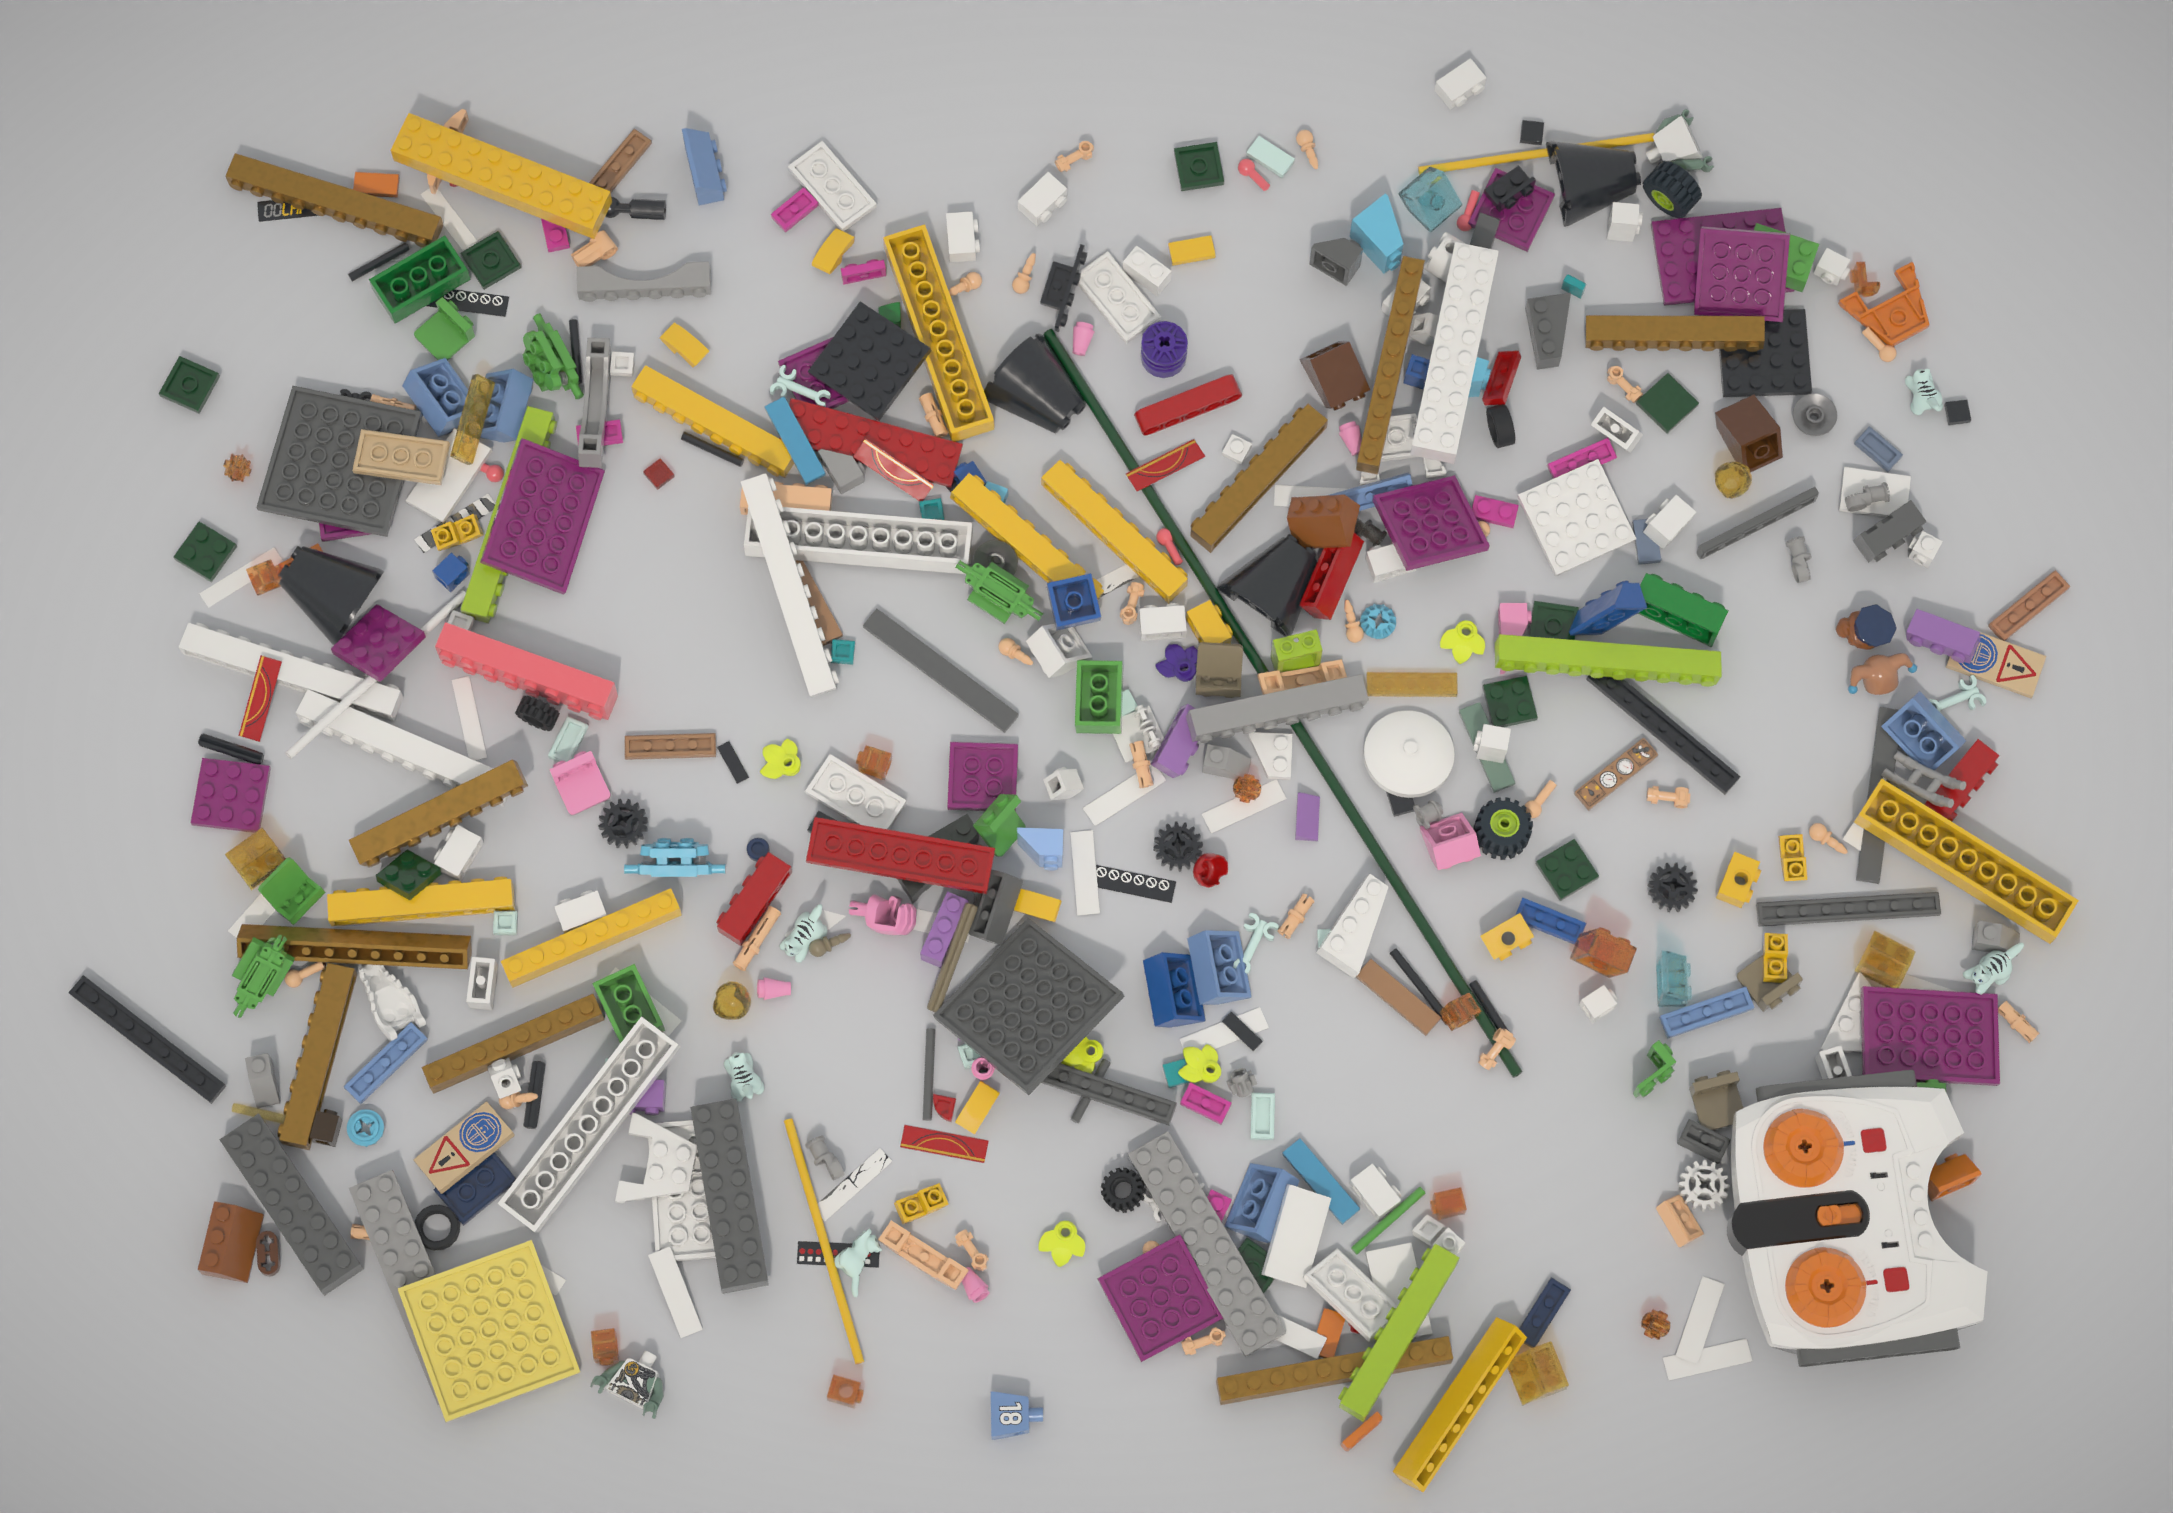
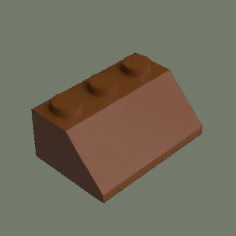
M1346 495L1292 497L1287 514L1291 535L1299 541L1298 544L1303 548L1350 547L1360 505Z
M214 1201L198 1271L206 1276L248 1283L256 1252V1240L261 1232L264 1214L237 1205Z

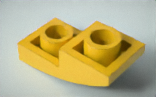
M836 228L815 255L811 266L831 274L842 262V255L854 244L855 237Z
M675 322L659 337L674 354L678 352L692 368L709 352L699 340Z
M475 514L454 523L449 521L431 530L438 551L449 549L484 536Z
M1803 834L1778 836L1784 881L1807 880Z
M1021 889L1014 911L1055 922L1062 901Z
M1764 933L1763 982L1783 983L1787 980L1788 934Z
M980 1080L955 1123L975 1134L1000 1092Z
M940 1183L919 1190L916 1194L897 1200L894 1203L902 1224L924 1217L949 1204Z

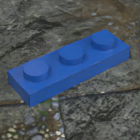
M1523 897L1516 912V915L1521 912L1529 927L1578 946L1587 924Z

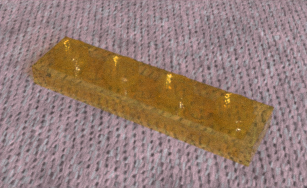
M479 374L472 375L450 457L466 465L473 464L495 382Z
M1367 672L1366 674L1368 696L1457 697L1458 695L1457 673Z

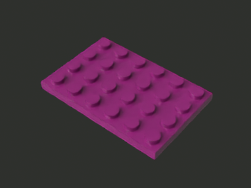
M1782 208L1652 221L1651 230L1664 306L1695 302L1701 226L1754 231L1755 225L1758 223L1786 233ZM1786 287L1785 293L1794 292L1795 290Z
M522 438L519 442L480 563L564 595L568 588L605 470L595 467H579V460Z
M1863 986L1861 988L1862 1075L1914 1070L1916 1081L1918 1082L1936 1079L1939 1083L2000 1085L1998 994L1983 993L1980 995L1971 992Z

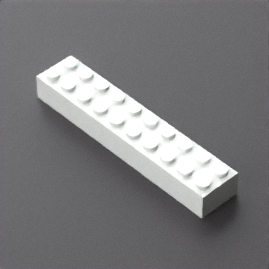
M1455 242L1410 455L1451 464L1455 463L1498 250Z
M748 507L744 539L745 556L765 558ZM783 507L784 512L780 513L782 521L787 520L791 533L787 534L789 542L794 541L798 553L794 555L795 560L965 574L955 568L959 560L967 565L970 563L973 534L971 522Z
M641 1017L498 1204L532 1231L539 1233L681 1046L645 1018Z

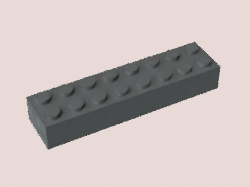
M737 1099L692 1106L690 1108L721 1291L725 1294L768 1286L769 1282Z
M259 1113L219 1139L324 1296L364 1269Z

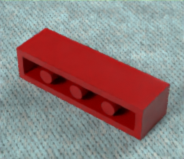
M1353 534L1350 547L1323 549L1299 605L1313 618L1332 619L1364 544V541L1357 534Z
M1977 739L1948 775L1957 780L1965 781L1966 788L1964 790L1951 789L1941 784L1935 792L1946 798L1953 799V807L1936 806L1928 800L1924 805L1952 822L1958 815L1955 813L1959 806L1964 808L1970 801V792L1973 789L1977 792L1985 782L1982 779L1986 773L1991 775L1999 764L1996 763V760L2000 755Z
M769 852L765 857L761 856L755 865L757 869L753 875L749 874L742 884L744 888L739 894L736 893L729 903L731 905L726 913L722 912L716 922L718 924V932L742 946L792 874L790 865Z

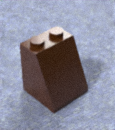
M1350 341L1335 342L1299 359L1325 408H1333L1334 411L1346 406V401L1351 399L1353 401L1360 400L1366 396V392L1370 391Z
M1755 395L1744 398L1715 412L1716 427L1743 475L1783 458L1781 429Z

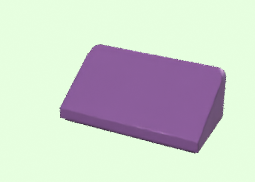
M1298 792L1295 840L1318 841L1319 796Z

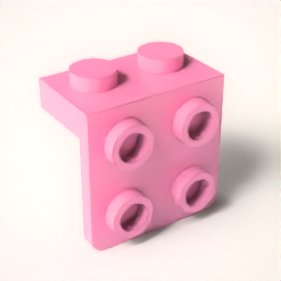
M582 751L576 754L574 759L567 762H557L553 765V768L549 769L570 815L580 813L611 797L592 751L587 753Z

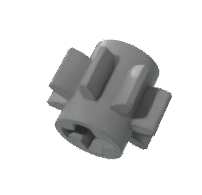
M1239 1068L1231 1072V1080L1226 1081L1229 1090L1233 1095L1237 1094L1238 1097L1250 1095L1254 1091L1253 1086L1257 1085L1254 1074H1252L1251 1070L1247 1072L1245 1068Z

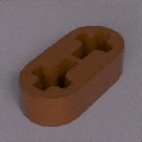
M263 1231L256 1240L257 1265L263 1275L271 1277L280 1270L279 1240L273 1232ZM268 1236L271 1240H274L269 1245L270 1251H267L266 1246L262 1244ZM267 1256H270L271 1262L275 1263V1266H272L270 1271L263 1267L264 1264H267Z

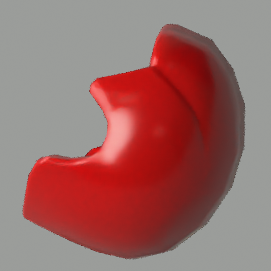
M1215 853L1201 855L1193 868L1194 879L1200 886L1206 888L1219 885L1220 877L1228 874L1227 860L1224 856Z

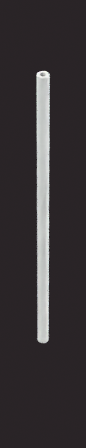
M464 590L421 628L425 635L430 633L452 610H455L463 602L466 594ZM368 676L285 752L287 757L292 759L377 680Z

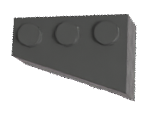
M1571 293L1527 299L1525 311L1537 370L1559 367Z
M1910 500L1873 527L1861 533L1853 542L1868 563L1873 559L1878 562L1887 556L1886 550L1891 547L1895 550L1904 544L1905 540L1903 538L1909 534L1914 537L1924 530L1922 525L1927 521L1912 500Z
M991 871L987 894L972 892L974 893L973 905H976L978 909L969 935L987 942L1003 945L1021 890L1022 879L1000 871Z

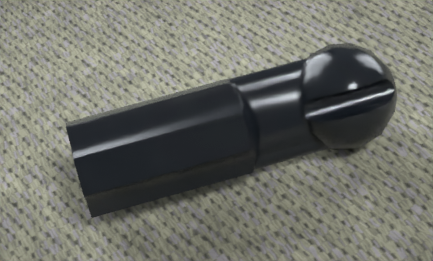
M611 197L612 203L605 216L607 218H614L619 213H629L630 217L635 219L665 220L666 200L632 199L630 203H620L618 199Z

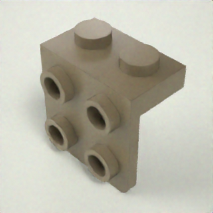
M1207 642L1198 644L1195 695H1202L1204 697L1224 696L1226 698L1241 697L1243 646L1241 644Z
M1763 955L1737 974L1738 981L1743 987H1747L1749 995L1763 1012L1768 1008L1772 1010L1783 1002L1782 998L1787 994L1792 996L1798 992L1803 981L1798 972L1792 976L1787 969V980L1785 982H1763Z
M1730 1070L1717 1073V1077L1708 1079V1076H1702L1694 1080L1695 1082L1692 1083L1689 1090L1701 1125L1711 1130L1733 1125L1735 1113L1743 1109L1737 1084L1740 1081L1738 1072L1730 1073Z

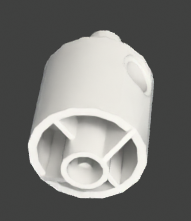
M1445 232L1439 241L1441 243L1438 248L1434 246L1428 255L1429 260L1424 267L1426 271L1447 283L1455 242L1465 244L1448 232Z

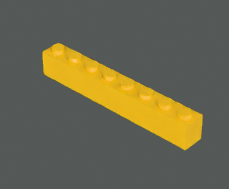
M646 365L631 386L634 398L639 402H648L659 413H668L676 422L688 424L694 432L700 435L702 433L706 434L714 443L726 445L732 453L738 456L741 454L746 456L752 464L766 467L767 471L776 477L780 475L785 478L794 465L781 439Z
M1059 460L1041 477V485L1169 604L1187 587L1188 575L1180 567L1176 568L1166 553H1160L1150 538H1144L1139 533V529L1132 522L1128 523L1123 518L1124 516L1119 509L1108 505L1107 499L1100 492L1096 493L1093 491L1091 484L1085 478H1079L1075 474V469L1069 463L1064 464Z
M968 473L951 492L950 498L996 539L1009 544L1014 549L1017 557L1047 583L1086 575L1083 567L1077 563L1074 565L1062 549L1057 550L1051 545L1052 541L1046 535H1040L1034 530L1035 526L1029 520L1020 518L1017 515L1018 511L1013 506L1004 504L1001 501V496L996 491L988 490L984 486L983 480L977 475L972 476ZM1092 578L1098 600L1104 592L1103 586L1099 581Z
M503 876L495 877L491 881L477 878L467 883L453 880L449 881L448 884L439 885V883L432 882L411 900L385 886L380 887L379 890L370 891L368 888L356 889V892L347 893L346 890L333 891V894H327L328 921L331 927L494 913V911H515L512 880Z
M670 888L506 958L501 963L512 988L682 916L681 910Z
M1498 1317L1495 1318L1392 1471L1403 1483L1421 1492L1425 1491L1527 1337L1516 1325Z

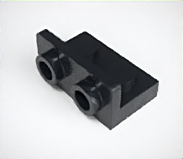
M1518 165L1485 188L1484 194L1499 212L1505 208L1508 210L1517 203L1519 198L1522 196L1527 197L1534 191L1536 179L1534 177L1529 178Z

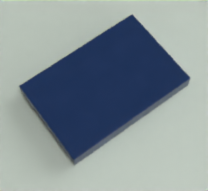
M494 1152L443 1194L437 1188L433 1190L446 1206L455 1213L457 1219L464 1226L506 1192L515 1182L516 1177Z

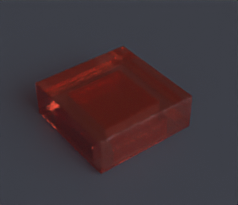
M661 458L643 471V474L657 490L675 477L674 473Z

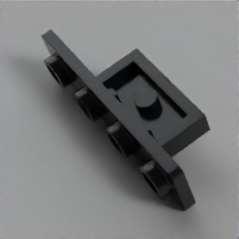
M1080 244L1073 267L1053 261L1040 301L1041 305L1060 310L1055 323V331L1057 332L1066 325L1068 314H1065L1067 306H1072L1075 296L1072 293L1073 286H1078L1081 277V273H1078L1080 264H1085L1088 255L1087 252H1084L1085 245Z

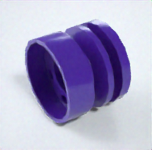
M1168 321L1156 322L1146 329L1141 341V361L1147 372L1155 377L1168 378L1173 377L1183 369L1188 349L1187 336L1183 329L1175 323Z

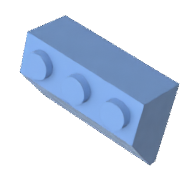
M688 128L682 129L698 205L723 201V192H727L725 180L719 177L722 167L720 159L715 160L714 153L718 152L715 139H710L709 132Z
M446 358L410 370L402 385L438 437L451 433L454 428L459 429L482 410Z
M515 369L486 374L478 403L482 410L475 415L470 435L503 443L516 441L526 412L528 398L532 392L533 379Z
M1920 691L1881 726L1910 758L1933 770L1937 769L1966 742L1964 737Z
M1205 930L1187 938L1200 1005H1219L1252 997L1248 976L1245 973L1246 965L1243 962L1244 955L1239 931ZM1239 959L1240 963L1237 968H1233L1234 962Z
M1250 1163L1224 1227L1254 1240L1270 1243L1286 1186L1290 1184L1297 1187L1300 1180L1281 1168Z

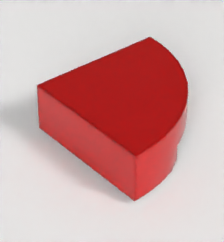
M933 1094V1104L938 1115L944 1120L952 1122L956 1098Z

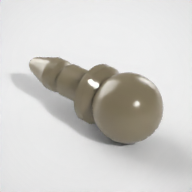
M839 934L829 938V940L826 936L823 939H816L810 943L809 952L815 957H821L826 951H832L831 946L834 947L847 941L851 934Z

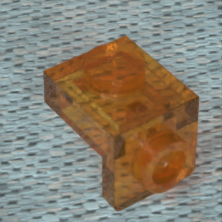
M1856 262L1854 269L1850 271V281L1854 283L1855 292L1857 291L1863 297L1877 294L1880 289V282H1867L1865 262Z

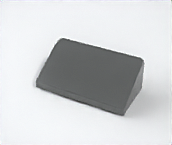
M1480 212L1470 245L1492 249L1501 219Z
M1689 1119L1677 1144L1719 1164L1731 1139Z

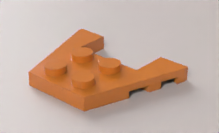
M1913 262L1897 269L1894 273L1905 290L1900 294L1869 310L1857 291L1840 299L1838 302L1840 307L1863 326L1869 327L1885 344L1890 346L1903 342L1927 329L1930 325L1924 301L1921 298L1920 285L1916 278Z

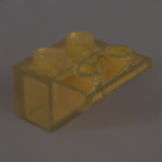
M263 827L225 853L231 865L251 890L263 883L286 859Z
M1874 931L1854 971L1887 988H1899L1916 951Z
M1551 1341L1514 1356L1507 1367L1522 1406L1566 1390L1569 1386Z

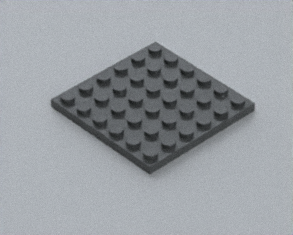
M292 385L257 503V510L388 537L404 480L353 473L352 470L361 429L416 437L422 418L421 411Z
M1027 918L933 1016L940 1024L989 1062L1022 1091L1030 1095L1125 996L1112 983Z

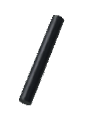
M405 242L352 271L348 276L353 282L410 249Z
M572 319L569 320L571 354L576 365L575 371L579 377L578 383L582 384L578 320Z
M684 432L681 436V440L739 467L744 463L743 458L687 432Z
M1478 981L1471 982L1469 986L1497 1030L1499 1028L1508 1030Z

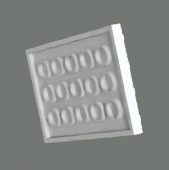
M693 1120L656 1123L697 1145ZM648 1138V1142H649V1153H650V1148H651L652 1139H651V1138ZM697 1150L689 1193L652 1197L655 1252L670 1246L676 1261L716 1258Z

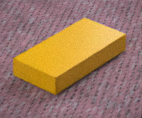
M1211 235L1168 243L1172 266L1216 257Z

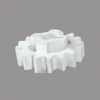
M1703 1160L1701 1166H1699L1698 1162L1695 1161L1693 1169L1687 1166L1685 1168L1687 1174L1682 1173L1680 1175V1178L1684 1181L1679 1182L1678 1187L1684 1190L1679 1195L1687 1197L1684 1202L1685 1204L1693 1203L1692 1209L1701 1206V1211L1704 1212L1706 1206H1708L1712 1211L1715 1208L1714 1203L1721 1206L1723 1203L1721 1198L1726 1199L1728 1196L1724 1192V1190L1730 1188L1729 1184L1724 1183L1728 1179V1175L1722 1176L1723 1168L1721 1167L1716 1170L1715 1162L1707 1166V1161ZM1700 1171H1705L1710 1174H1701ZM1689 1179H1691L1693 1184L1692 1191L1689 1189ZM1716 1180L1719 1184V1191L1715 1188ZM1706 1182L1708 1184L1707 1188L1701 1189L1699 1186ZM1698 1197H1706L1708 1200H1700Z

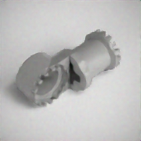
M1883 482L1881 485L1873 487L1866 485L1863 486V493H1855V496L1851 494V497H1845L1847 511L1855 512L1871 505L1872 502H1889L1890 494L1888 493L1890 491H1887L1889 490L1888 484Z
M1804 536L1794 537L1795 540L1792 538L1785 543L1786 547L1790 548L1793 557L1792 572L1797 583L1811 579L1806 561L1810 560L1812 556L1807 552Z
M822 1135L815 1139L813 1138L805 1146L807 1149H810L815 1159V1166L825 1163L833 1181L844 1176V1171L838 1159L834 1157L833 1153L829 1152L824 1142L825 1137Z

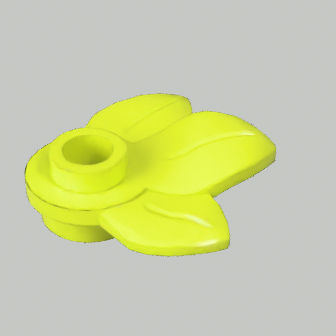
M1464 620L1459 622L1455 629L1447 630L1443 634L1440 648L1452 649L1454 659L1457 663L1462 664L1471 657L1472 652L1483 655L1485 641L1477 634L1476 625L1471 621ZM1467 629L1470 631V634L1464 635L1462 630Z
M786 739L781 746L770 744L763 748V756L768 762L760 770L763 776L777 779L782 775L794 776L800 771L801 761L797 756L798 748L793 741Z
M1085 1037L1061 1063L1071 1067L1074 1066L1075 1069L1091 1074L1094 1071L1095 1063L1103 1056V1046L1100 1042L1089 1040ZM1090 1047H1094L1095 1053L1093 1055L1088 1054V1050Z
M1206 1044L1202 1051L1196 1047H1186L1183 1049V1056L1187 1065L1178 1071V1074L1183 1079L1192 1083L1201 1080L1206 1083H1213L1220 1078L1221 1067L1217 1063L1218 1054L1213 1047ZM1207 1068H1210V1069L1214 1070V1072H1213V1073H1209V1072H1207L1206 1069H1207Z
M1061 1221L1055 1226L1054 1230L1047 1231L1042 1235L1038 1249L1041 1252L1051 1251L1055 1264L1058 1267H1062L1069 1262L1072 1254L1078 1257L1084 1256L1085 1242L1077 1235V1228L1072 1222ZM1063 1229L1070 1231L1067 1237L1061 1235Z

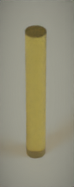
M233 1103L232 1112L252 1117L259 1113L265 1120L284 1124L286 1116L284 1114Z

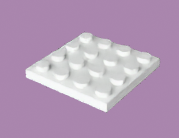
M1598 459L1517 496L1555 576L1636 540L1633 530Z

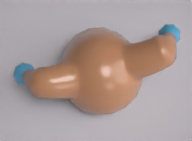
M1905 653L1891 656L1873 655L1863 665L1852 668L1848 691L1850 694H1855L1858 691V682L1863 679L1865 690L1868 693L1874 695L1890 693L1898 687V669L1905 665L1910 673H1914L1917 671V665L1913 664Z

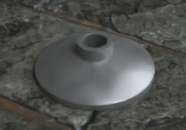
M1808 394L1796 402L1793 409V420L1797 428L1803 433L1811 436H1821L1831 431L1835 426L1837 410L1833 402L1826 396ZM1815 415L1817 420H1812L1810 416Z
M986 541L978 547L974 554V564L979 563L987 568L993 562L1012 575L1017 570V555L1014 549L1004 541ZM993 557H999L1001 562H994Z

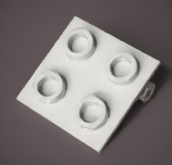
M1143 705L1137 706L1135 712L1122 717V734H1113L1125 763L1133 760L1129 746L1130 743L1134 744V742L1143 741L1145 752L1149 754L1158 750L1164 739L1150 706L1144 707Z

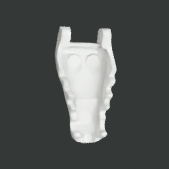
M367 964L359 969L358 974L365 986L373 1017L379 1029L389 1040L397 1039L396 1031L405 1028L410 1022L415 1023L418 1028L426 1025L414 995L409 992L407 987L401 985L399 979H396L393 974L390 975L384 965Z

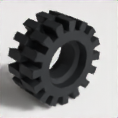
M523 696L515 711L517 717L522 719V721L528 722L529 725H533L537 729L541 728L543 731H552L560 715L559 711L555 710L556 708L550 706V704L530 696Z
M1123 1167V1170L1116 1168V1172L1111 1170L1109 1172L1110 1176L1104 1177L1105 1183H1101L1103 1199L1117 1212L1121 1210L1123 1213H1127L1128 1209L1131 1212L1134 1211L1133 1207H1139L1141 1205L1139 1201H1144L1145 1198L1143 1193L1146 1194V1189L1143 1187L1145 1186L1138 1174L1133 1170L1129 1171L1128 1168ZM1122 1182L1129 1183L1132 1188L1130 1195L1126 1198H1118L1115 1195L1116 1186Z

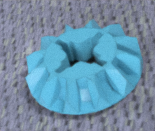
M1373 604L1368 608L1366 607L1360 619L1361 628L1371 638H1386L1393 633L1396 627V616L1392 609H1389L1384 604ZM1379 614H1382V621L1385 623H1380L1376 629L1375 621L1372 619H1376Z
M365 1109L357 1111L350 1117L347 1123V1134L356 1145L368 1147L369 1145L376 1144L383 1137L385 1127L378 1113ZM360 1121H363L366 1125H372L369 1128L371 1131L370 1136L366 1132L360 1133L362 1130Z

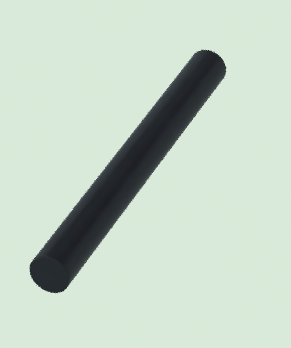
M1396 948L1391 951L1390 955L1433 1010L1441 1017L1444 1024H1450L1453 1021L1451 1016Z

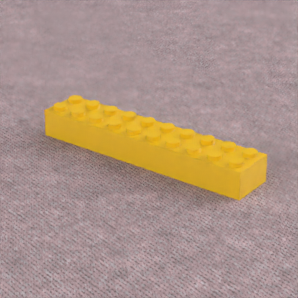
M408 113L390 150L393 160L592 239H595L612 203L611 193L608 190L411 113Z
M925 224L883 237L884 249L915 338L932 350L924 360V364L951 441L957 442L994 430V418Z
M1884 779L1879 781L1854 821L1860 827L2049 944L2056 939L2079 901Z

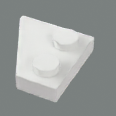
M1249 733L1248 738L1255 748L1256 755L1263 765L1267 778L1290 780L1292 734Z

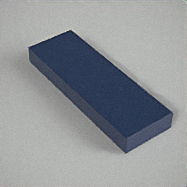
M1552 1277L1519 1328L1527 1337L1524 1344L1532 1349H1535L1571 1289Z

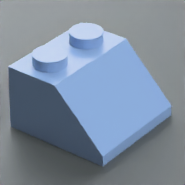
M1017 827L1018 845L1039 867H1044L1045 870L1050 871L1062 868L1063 829Z

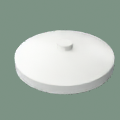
M1398 711L1381 718L1370 729L1363 750L1364 764L1372 780L1386 792L1406 798L1425 796L1441 787L1450 775L1455 755L1452 739L1443 725L1433 717L1417 711Z

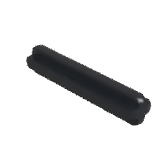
M204 733L200 735L198 744L201 747L253 764L261 765L264 759L262 752Z
M533 1061L531 1065L528 1093H535L538 1095V1098L531 1102H526L523 1126L527 1129L537 1128L545 1072V1063L542 1061Z

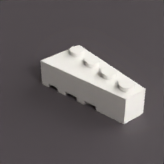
M1371 874L1363 880L1316 951L1318 955L1353 979L1360 973L1389 887Z

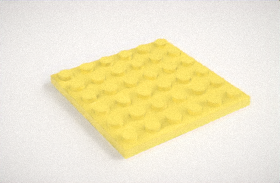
M532 1240L398 1288V1293L445 1423L580 1373Z

